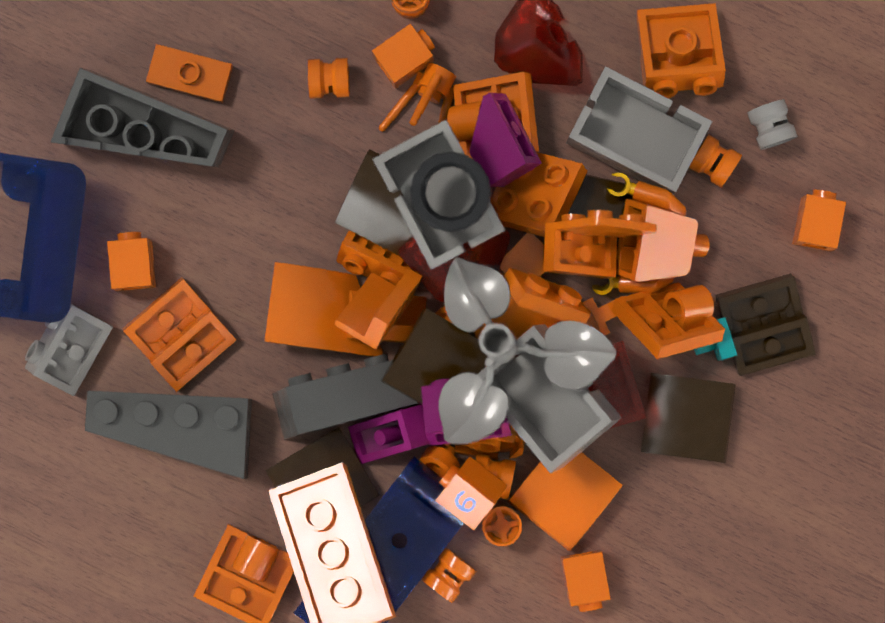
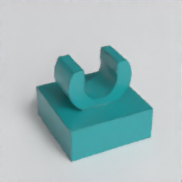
M726 317L717 319L725 328L722 342L694 349L695 355L714 350L717 361L737 356Z

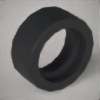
M452 151L435 154L424 161L414 174L410 189L412 205L420 219L434 229L447 232L466 230L477 223L488 209L491 197L489 178L481 165L465 154ZM455 167L462 169L470 175L475 184L476 195L474 203L468 211L460 216H442L434 211L427 201L426 188L428 181L434 173L442 168Z

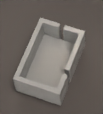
M605 66L566 144L638 181L665 188L674 195L713 121L682 105L678 107L673 117L667 115L666 113L673 103L672 100Z
M447 120L373 158L389 191L395 193L401 190L404 196H400L394 199L431 269L466 252L462 244L469 242L471 248H474L506 231L490 201L488 209L477 223L466 230L454 232L432 228L421 220L412 205L410 189L413 176L421 164L439 153L452 151L465 154ZM455 167L442 168L434 173L428 181L426 188L427 201L431 208L442 216H460L468 211L474 203L476 195L475 184L470 175L462 169Z
M545 324L534 325L517 340H522L524 343L539 349H547L544 338L548 327ZM517 350L515 355L520 354L517 358L514 356L506 363L495 364L494 380L491 386L498 387L507 394L509 399L507 417L510 425L549 473H553L566 466L622 417L600 390L592 392L588 390L593 382L586 387L575 390L560 388L546 376L544 371L546 357H538L528 352ZM486 367L477 374L483 382L486 378Z

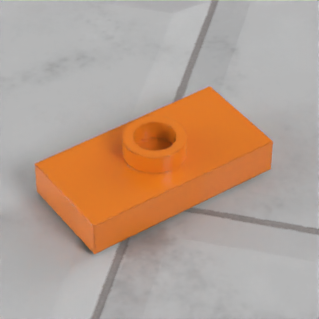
M156 44L146 83L223 104L233 65Z

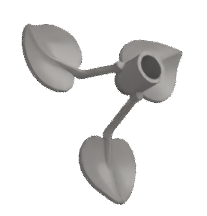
M455 258L449 268L445 281V309L451 322L464 332H474L484 323L486 324L480 334L479 345L488 358L485 361L486 378L484 382L476 374L462 373L452 377L443 387L439 398V413L445 441L451 444L473 443L491 435L502 425L508 413L509 399L502 389L491 386L494 380V366L496 363L510 361L515 356L517 350H522L538 357H546L544 371L549 380L560 388L575 390L588 386L600 376L616 357L614 346L601 332L577 321H563L549 327L544 338L547 349H539L524 343L522 340H516L506 326L498 323L494 324L491 320L502 316L509 307L511 295L506 279L498 271L490 267Z

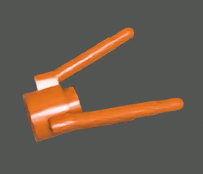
M428 63L424 73L418 72L413 84L379 125V130L383 132L389 127L418 90L421 99L409 121L410 125L415 126L418 123L429 101L439 104L441 99H443L438 124L447 120L448 110L454 99L452 86L456 76L444 67Z

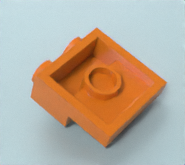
M716 3L637 10L636 19L641 49L640 63L643 86L666 98H672L678 91L693 90L696 95L706 96L713 94L717 88L724 86L726 69Z

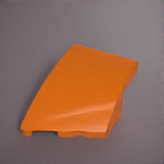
M275 262L264 342L369 357L383 354L381 345L374 349L358 339H347V332L334 325L337 318L349 304V291H358L360 289L356 275Z

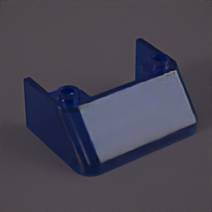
M0 153V167H3L1 175L3 192L12 200L30 203L20 281L0 280V318L41 323L58 322L67 315L71 305L86 191V177L78 166L71 163Z

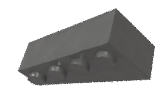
M80 68L51 142L220 167L235 130L99 73Z
M387 354L367 358L364 360L366 367L351 370L349 363L326 369L327 377L315 380L312 379L311 373L289 378L288 387L272 394L284 440L306 432L319 431L348 421L368 418L383 412H390L419 403L381 381L392 360L389 361Z
M87 391L85 431L238 478L247 479L252 399Z

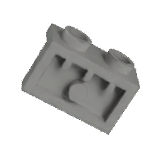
M63 299L59 306L55 305L50 310L45 320L47 328L40 341L35 340L29 347L25 356V361H27L25 369L41 380L75 396L113 327Z

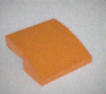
M183 277L122 328L123 332L149 359L152 366L176 392L236 341L232 333Z
M581 452L566 466L553 473H549L541 461H539L507 502L564 548L571 551L623 485Z

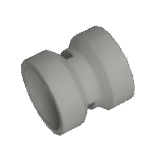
M785 99L762 105L747 112L750 123L757 128L758 136L756 140L760 150L780 145L798 137L794 125L790 124L786 117L789 110Z

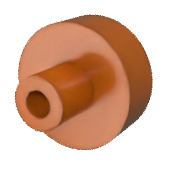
M445 444L441 447L430 446L426 448L417 462V465L419 464L438 480L443 478L453 464L460 468L459 461L454 456L456 454L454 447L451 445L447 447Z

